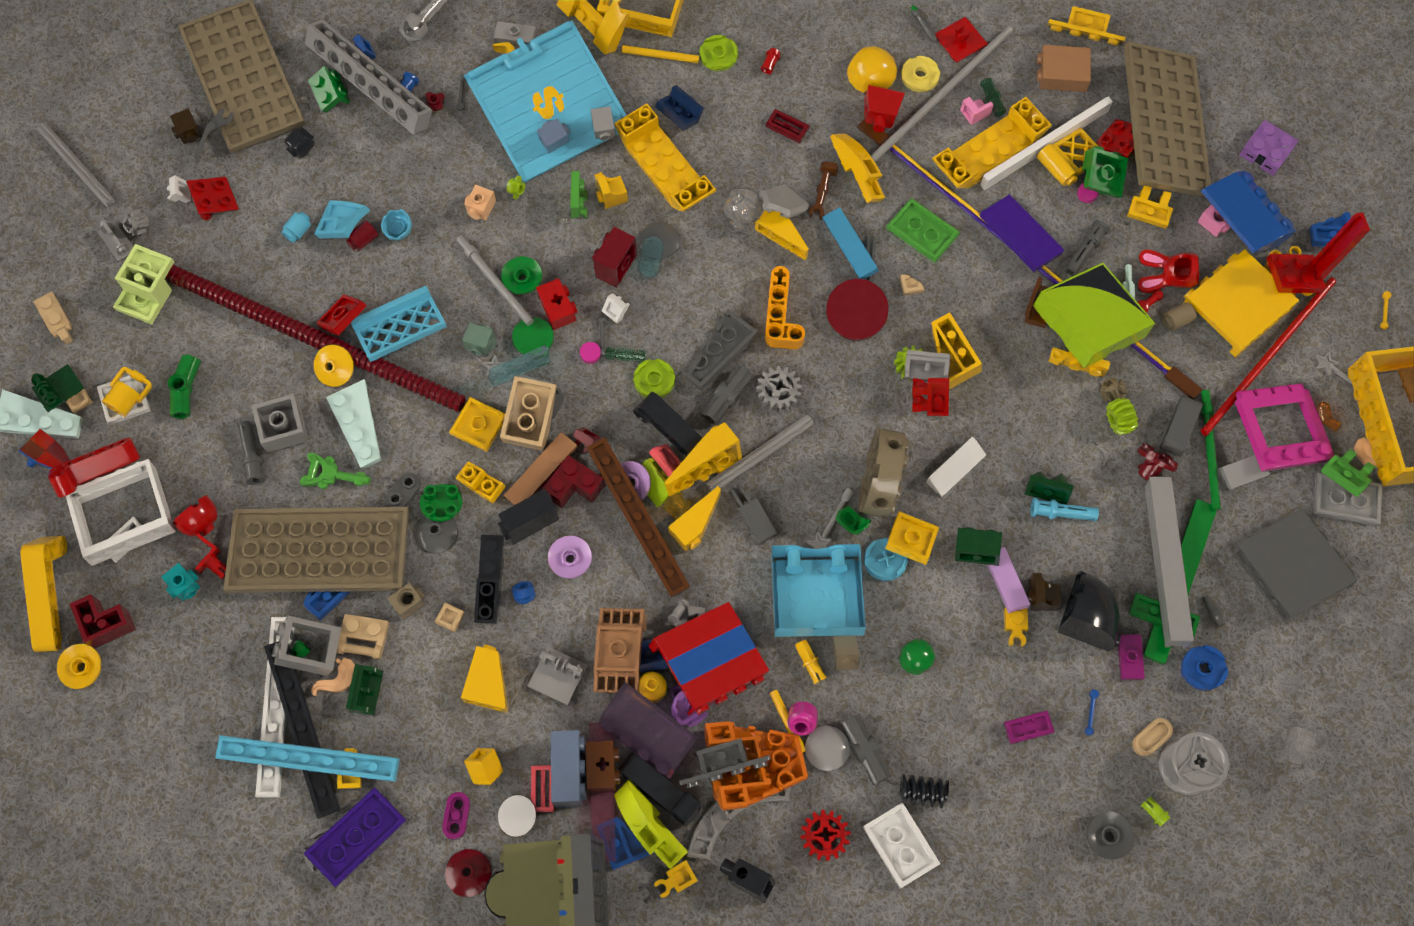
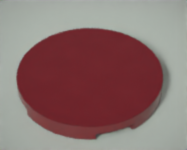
M851 279L839 284L831 292L826 305L827 320L833 330L841 337L852 341L867 340L877 334L884 327L889 312L888 301L884 292L876 284L865 279Z

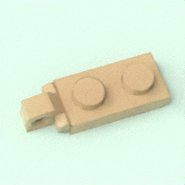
M51 291L34 300L33 302L50 333L55 338L59 336L65 345L71 343L73 339L68 331L72 329V324L55 294Z

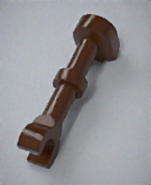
M821 163L820 171L823 174L820 185L816 189L817 197L815 204L809 210L810 218H812L814 212H819V220L823 219L824 209L822 207L825 195L829 191L830 176H837L839 169L836 163Z

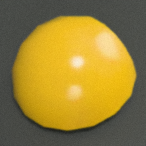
M867 46L858 51L853 57L847 69V76L853 87L863 93L866 92L868 85L888 89L896 79L897 67L893 56L887 50L877 46Z

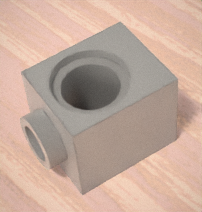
M611 107L591 109L595 139L608 140L614 137L615 130Z

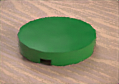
M531 317L534 320L531 325L527 326L521 320L515 326L512 332V341L515 349L523 354V356L537 358L545 355L550 347H552L554 333L551 326L545 320Z

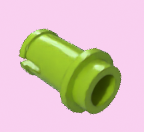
M1152 796L1140 805L1155 820V825L1158 824L1161 827L1171 818L1168 815L1169 812H1165Z

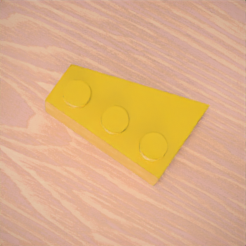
M950 312L931 322L936 353L950 354L949 390L982 372L980 359Z

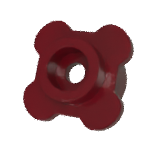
M427 92L425 94L426 102L424 104L431 108L432 111H439L443 108L442 101L445 99L443 93Z

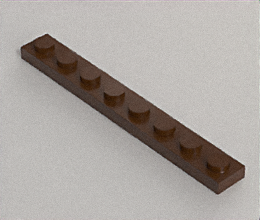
M604 437L586 447L670 597L673 598L690 588L689 583L607 439Z

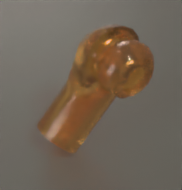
M1324 401L1320 402L1316 410L1322 425L1336 432L1341 423L1332 418L1330 404Z

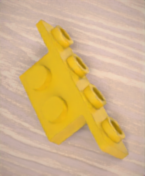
M1072 6L1068 23L1049 19L1047 26H1050L1052 31L1062 32V30L1070 31V35L1078 37L1081 34L1088 35V39L1094 41L1105 39L1108 40V44L1119 46V43L1123 44L1126 39L1124 36L1106 32L1111 15Z

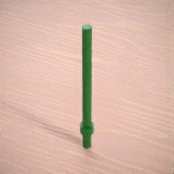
M1209 390L1201 391L1203 404L1201 416L1204 418V426L1214 415V406L1211 405ZM1212 430L1208 436H1205L1211 507L1213 511H1218L1221 509L1214 430Z

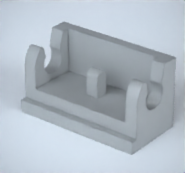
M907 350L905 379L913 380V378L928 381V378H948L950 354Z
M1255 455L1217 469L1219 481L1224 489L1229 488V490L1270 475L1269 471L1261 472Z

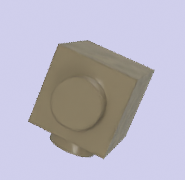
M856 635L833 636V655L836 671L859 669V650Z

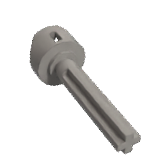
M431 0L418 15L409 13L401 21L399 26L400 33L408 41L421 40L428 33L426 23L447 0Z

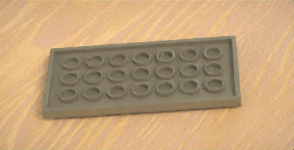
M409 508L234 509L223 590L225 593L398 591L404 586Z

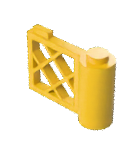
M1079 128L1053 145L1048 144L1037 154L1036 158L1062 186H1071L1077 181L1078 178L1076 176L1084 172L1082 170L1083 166L1078 168L1073 163V159L1084 162L1085 151L1098 145L1082 128ZM1079 135L1084 140V144L1075 143L1074 138ZM1059 147H1070V153L1063 152ZM1074 148L1084 150V155L1074 154Z

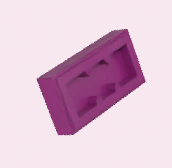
M1121 634L1118 644L1120 680H1144L1141 635Z
M1048 710L1003 723L1010 745L1055 733Z

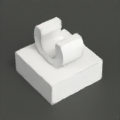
M175 175L169 178L167 190L170 191V196L167 199L174 202L180 200L184 203L191 201V193L186 180Z
M612 293L607 297L602 312L614 322L619 323L623 319L629 303H624L620 296Z

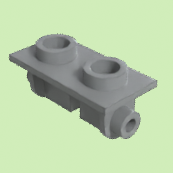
M102 220L100 222L101 230L98 231V234L119 262L129 255L133 245L115 221L111 223L110 221Z

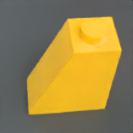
M476 646L461 699L465 703L507 713L508 704L501 656L493 646Z

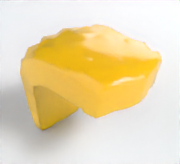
M510 42L492 45L497 53L508 54L515 50V47Z

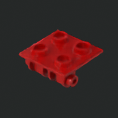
M1115 119L1095 143L1106 151L1118 152L1121 156L1128 158L1130 154L1135 152L1132 124Z
M227 177L186 181L197 212L203 220H210L212 213L239 210Z

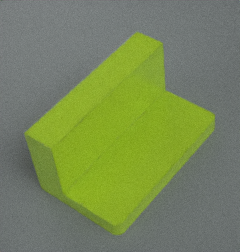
M652 457L646 459L642 466L645 467L650 476L651 484L647 495L656 507H660L670 497L667 494L664 483L669 477Z

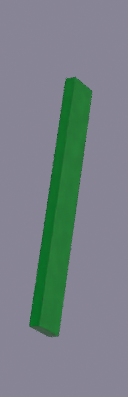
M1199 499L1194 503L1181 541L1188 595L1216 511L1212 510L1211 504ZM1153 624L1143 657L1164 665L1171 646L1165 647L1163 628Z

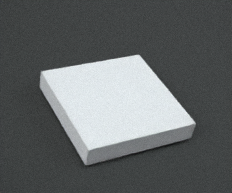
M130 375L119 380L139 394L144 390L143 384L131 378ZM111 382L97 386L105 418L109 426L150 412L147 397H145L141 403L137 402L126 417H123L102 403L103 398L112 388L110 386Z

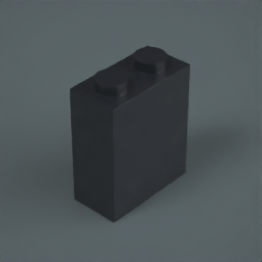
M545 489L498 514L501 520L498 522L505 540L510 539L513 545L559 520L556 507Z

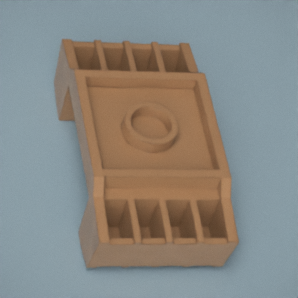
M600 608L596 634L593 692L639 693L643 632H646L647 616L644 609Z

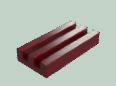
M775 109L766 122L765 127L800 144L810 125ZM775 117H778V118H780V119H782V120H784V121H786V122H782V121L776 119ZM791 124L801 128L802 131L792 127Z

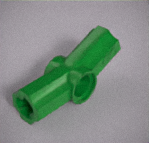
M182 355L175 374L170 376L167 382L170 389V416L172 418L187 419V417L191 416L190 395L193 390L192 383L201 364L200 359L192 355ZM180 384H183L181 388L177 389Z

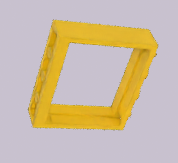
M611 0L599 1L597 12L602 17L607 12ZM684 0L675 1L670 19L620 8L623 13L630 12L625 27L672 37Z

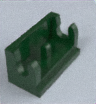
M355 664L346 709L350 713L375 716L383 677L382 670H378L377 667Z

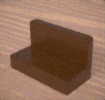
M1038 277L1025 312V323L1045 328L1047 323L1033 305L1041 291L1049 287L1042 286L1043 278Z

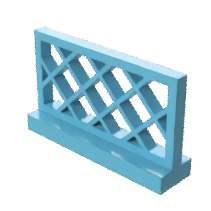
M427 286L362 314L351 322L370 362L447 327ZM431 306L429 312H423V311H421V310H423V309H425V308ZM412 315L409 321L402 320L403 318ZM417 316L425 317L422 324L415 322ZM430 319H437L440 321L439 323H436L434 325H428ZM390 324H393L390 330L382 329ZM398 325L406 326L403 332L396 331ZM412 327L419 328L417 333L408 334ZM373 333L371 339L363 338L364 336ZM379 334L387 335L384 341L376 340ZM392 336L400 337L399 341L389 343ZM373 345L381 346L378 351L370 353Z

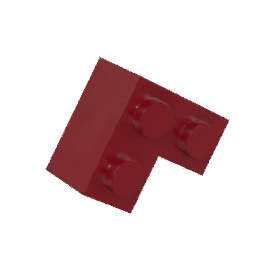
M568 455L543 489L547 491L553 503L563 508L574 492H577L593 503L605 487L603 477Z
M91 594L70 603L83 642L94 649L136 630L129 610L120 604L104 611L101 601Z

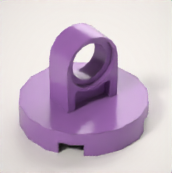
M679 684L672 687L670 691L673 700L671 713L679 725L683 726L686 724L692 727L707 717L709 714L707 711L701 715L694 713L689 716L687 713L692 707Z

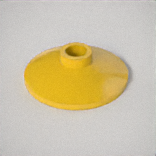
M328 345L321 348L316 354L314 371L317 378L323 384L330 387L342 386L349 381L353 374V359L345 348L338 345ZM329 363H331L333 366L332 370H330L328 367Z
M75 644L68 647L62 652L57 662V674L60 681L72 689H83L90 686L96 681L101 671V658L98 652L86 644ZM85 663V668L81 671L80 666Z

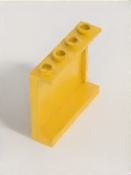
M1245 249L1239 254L1235 252L1227 260L1228 263L1225 266L1219 265L1213 271L1214 275L1210 278L1206 276L1198 284L1200 287L1196 290L1194 288L1189 290L1185 294V301L1183 302L1190 303L1194 310L1233 346L1230 353L1235 358L1291 311L1299 302L1292 293H1278L1272 274Z

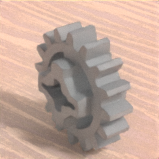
M777 366L776 371L770 367L768 374L762 372V379L758 378L757 384L759 386H756V392L759 393L758 400L764 399L763 406L765 407L769 404L771 411L774 407H778L779 412H781L782 407L790 410V404L795 406L797 404L796 399L801 398L800 391H802V385H799L800 377L794 378L796 372L788 373V367L784 371L781 370L780 366Z

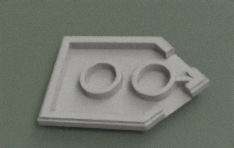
M785 184L759 192V197L764 202L762 206L765 211L771 212L773 210L780 212L782 217L791 218L809 210V204Z

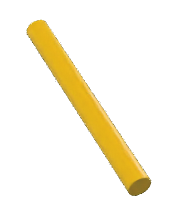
M622 45V53L699 63L698 55Z

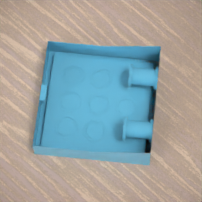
M860 544L833 545L821 549H809L797 545L772 546L771 566L775 637L855 636L865 634L866 623ZM828 557H831V559H832V560H801V558H828ZM845 557H858V561L845 559ZM772 558H787V560H776V562H773Z

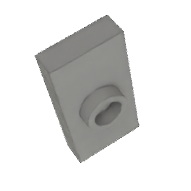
M497 21L494 42H510V44L518 45L517 39L522 38L524 43L527 44L534 39L536 27Z

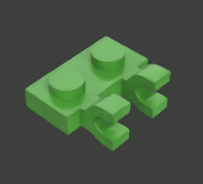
M571 171V218L580 217V215L583 218H587L588 211L584 207V201H588V191L585 189L584 179H581L580 171Z
M1349 449L1342 458L1335 454L1322 468L1321 472L1358 498L1372 482L1368 477L1375 469V466L1367 462L1358 471L1350 465L1357 453Z

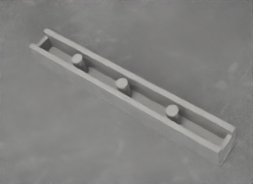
M1149 477L1145 485V495L1165 647L1183 646V648H1188L1194 641L1172 477Z

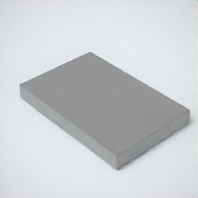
M1315 474L1313 515L1375 526L1381 524L1382 483L1371 482L1357 498L1325 474Z

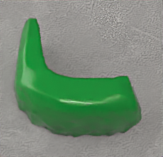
M850 506L840 509L836 515L838 523L854 535H859L871 524L870 519L862 518Z

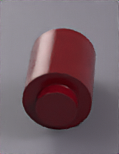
M364 220L352 230L346 243L353 251L356 249L361 251L379 235L375 228L367 220Z

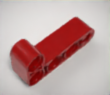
M130 437L124 438L53 467L49 470L48 479L58 498L65 497L75 492L77 485L137 461L140 455Z

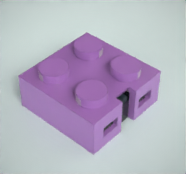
M1264 120L1239 155L1251 163H1258L1261 165V169L1274 176L1299 140Z

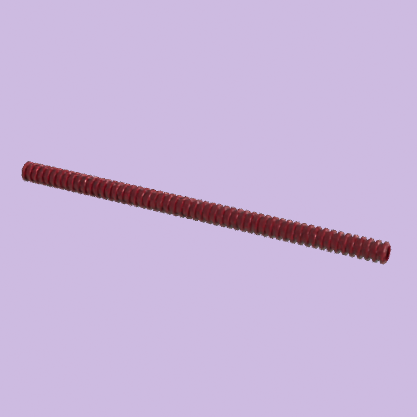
M174 264L165 277L167 282L176 284L178 287L187 289L189 292L198 294L200 297L209 299L211 302L220 304L222 307H226L249 319H254V321L265 324V326L293 337L295 340L299 339L300 342H304L306 345L314 348L316 347L317 350L328 345L341 346L350 353L353 364L357 368H361L364 371L367 370L368 373H373V375L384 378L386 381L390 380L391 383H396L397 386L402 385V388H407L408 391H413L415 394L419 393L421 397L431 398L432 402L436 401L437 404H442L443 407L448 406L450 410L454 409L455 412H459L465 404L466 399L463 394L454 393L452 389L448 390L447 387L442 388L441 384L436 385V382H431L430 379H425L423 376L419 377L418 374H413L412 371H407L405 368L402 369L401 366H396L394 363L390 364V361H385L383 358L370 362L365 351H362L361 348H356L354 345L350 346V343H345L336 337L333 338L332 335H328L325 332L322 333L321 330H316V328L310 327V325H305V323L294 320L292 317H288L263 304L260 305L259 302L243 297V295L237 292H232L230 289L221 287L219 284L210 282V280L199 277L197 274L188 272Z

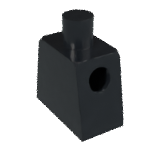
M725 858L720 866V871L729 876L728 881L733 886L763 903L768 899L776 883L772 875L740 858L736 863ZM747 873V876L744 879H741V876Z

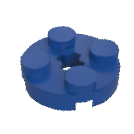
M1203 645L1190 649L1184 655L1181 661L1180 672L1186 682L1193 688L1211 691L1224 683L1228 676V667L1226 668L1224 655L1218 649L1209 645ZM1204 663H1207V669L1210 670V672H1201L1199 664L1203 665Z

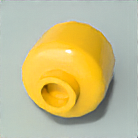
M647 672L639 679V695L641 699L652 704L658 703L666 696L667 684L661 674Z

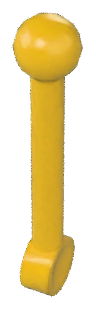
M1385 291L1382 294L1384 307L1380 328L1383 330L1389 327L1387 323L1388 300L1392 296L1389 291Z

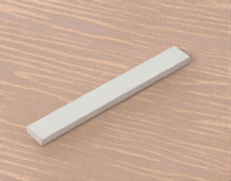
M1109 96L984 174L980 186L984 190L990 188L1034 160L1037 154L1048 144L1053 145L1077 129L1084 128L1109 112L1113 101Z
M271 617L269 644L279 641L280 635H277L279 623L283 622L286 617ZM291 627V632H290V637H289V642H288L289 647H290V650H291V647H292V645H293V640H294V628H293V627ZM267 660L260 741L285 744L287 719L269 661ZM258 764L255 797L280 798L283 767Z

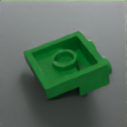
M1099 146L1086 150L1082 168L1083 171H1086L1083 188L1114 198L1122 197L1128 158L1121 156L1118 152L1104 151V148Z

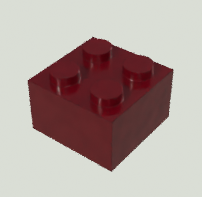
M613 227L610 233L607 232L605 234L602 246L594 251L592 259L595 277L617 288L637 257L636 238Z

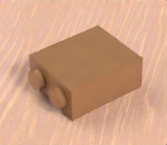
M1043 45L1041 53L1038 52L1036 64L1040 65V69L1037 70L1036 81H1039V89L1087 92L1091 82V48Z

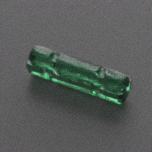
M607 347L605 358L608 360L617 358L619 361L634 362V360H637V362H643L646 360V351H634V349L625 348L615 350L613 347Z

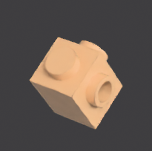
M475 185L471 194L466 196L464 202L468 215L473 219L479 220L480 218L486 221L496 202L494 191Z

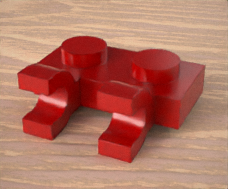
M913 378L912 412L927 411V416H949V378H928V383H925L922 379Z

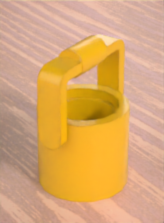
M122 367L111 381L110 386L112 388L103 398L102 403L115 413L126 417L137 402L141 403L152 389V384L140 372ZM125 373L138 382L147 385L141 394L119 381Z

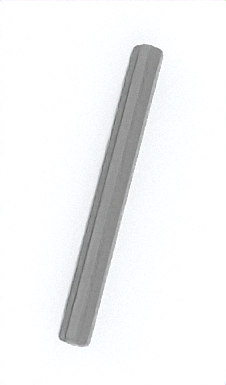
M46 123L37 127L39 133L106 207L114 204L115 200L53 130Z
M805 415L707 482L708 490L711 492L717 486L720 489L799 436L814 425L812 418Z

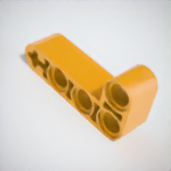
M777 266L771 272L765 342L774 348L799 349L804 344L805 330L801 325L785 323L790 274L787 268ZM778 278H782L781 285H777ZM778 295H779V296H781V297H783V298H782V299H775L774 296H778ZM778 314V315H780L781 317H780V318H774V317H772V315ZM771 333H777V334H779V336H778V337H772V336H770V334H771ZM798 335L800 338L793 339L791 338V336Z

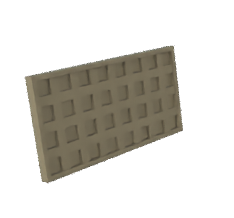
M252 0L241 2L178 26L214 115L223 108L224 113L222 117L224 119H227L231 112L233 114L232 121L220 127L230 153L306 125Z
M1128 41L1124 45L1138 185L1205 197L1201 191L1211 185L1195 56Z

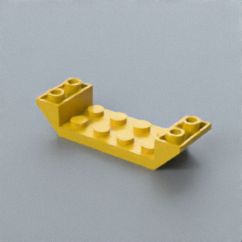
M1025 97L1010 107L1006 117L954 151H951L948 147L934 156L932 160L957 188H970L980 182L984 174L1038 141L1052 124Z
M647 103L614 123L627 151L672 208L684 212L716 192V188L705 175L699 177L659 127L658 116Z

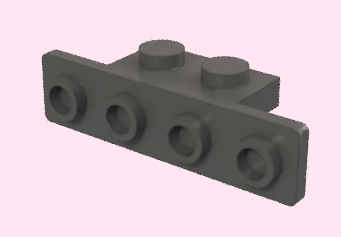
M742 738L698 750L697 755L703 774L682 779L679 782L680 785L686 784L687 788L700 785V780L709 778V782L722 779V774L731 771L732 775L745 772L744 767L753 765L754 769L767 766V761L771 760V756L766 755L748 761Z

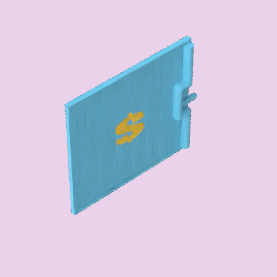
M567 21L532 39L527 44L524 43L522 38H518L519 48L508 54L505 53L464 75L524 183L607 141L595 139L591 109L610 106L613 124L627 116L573 21ZM557 118L561 124L565 123L570 132L568 134L569 142L548 153L538 138L537 130L545 122L553 121ZM614 126L615 136H616V135H618V132H617V130H616V128H615V126Z

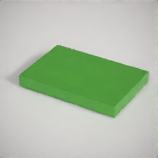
M912 198L886 228L934 263L960 234L958 230Z

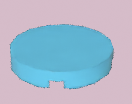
M888 538L873 541L867 547L864 555V565L868 573L881 581H892L899 578L905 571L908 563L907 557L885 549Z

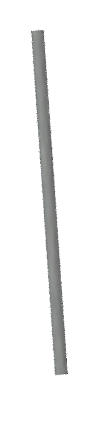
M1007 26L871 155L874 162L887 152L1013 32L1012 27Z

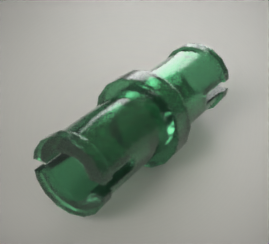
M985 78L980 83L986 95L985 100L987 103H993L992 110L995 117H1000L1006 113V108L1000 99L1001 94L996 90L992 78Z

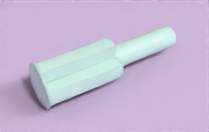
M1127 264L1125 266V282L1122 285L1135 299L1132 265Z

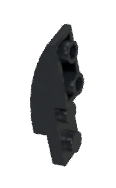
M481 535L474 623L497 624L504 566V536Z

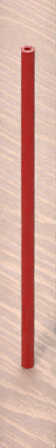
M1330 277L1325 282L1326 290L1323 293H1316L1210 418L1200 430L1203 435L1208 436L1237 400L1236 393L1244 391L1250 386L1335 285V278Z

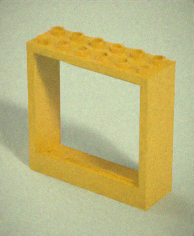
M1414 347L1365 352L1348 368V378L1352 382L1354 398L1357 400L1360 409L1359 415L1364 422L1365 435L1370 442L1371 455L1376 462L1377 475L1383 487L1414 483V467H1405L1377 372L1414 368Z

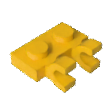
M1143 186L1139 197L1134 196L1132 198L1127 217L1166 229L1173 208L1168 206L1172 193L1163 191L1159 202L1156 203L1148 200L1152 187Z

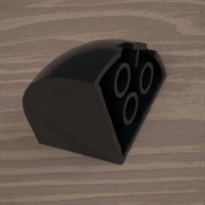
M1078 571L1058 633L1109 652L1114 646H1118L1121 634H1118L1120 625L1118 603L1112 591L1103 581L1091 574Z

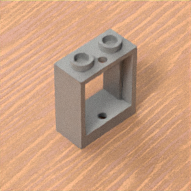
M287 616L283 622L279 623L277 635H280L279 643H275L273 648L274 665L328 676L334 668L341 627ZM291 627L326 635L321 662L286 654Z

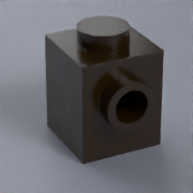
M189 108L170 115L174 127L171 128L176 139L180 138L183 144L193 143L202 137Z

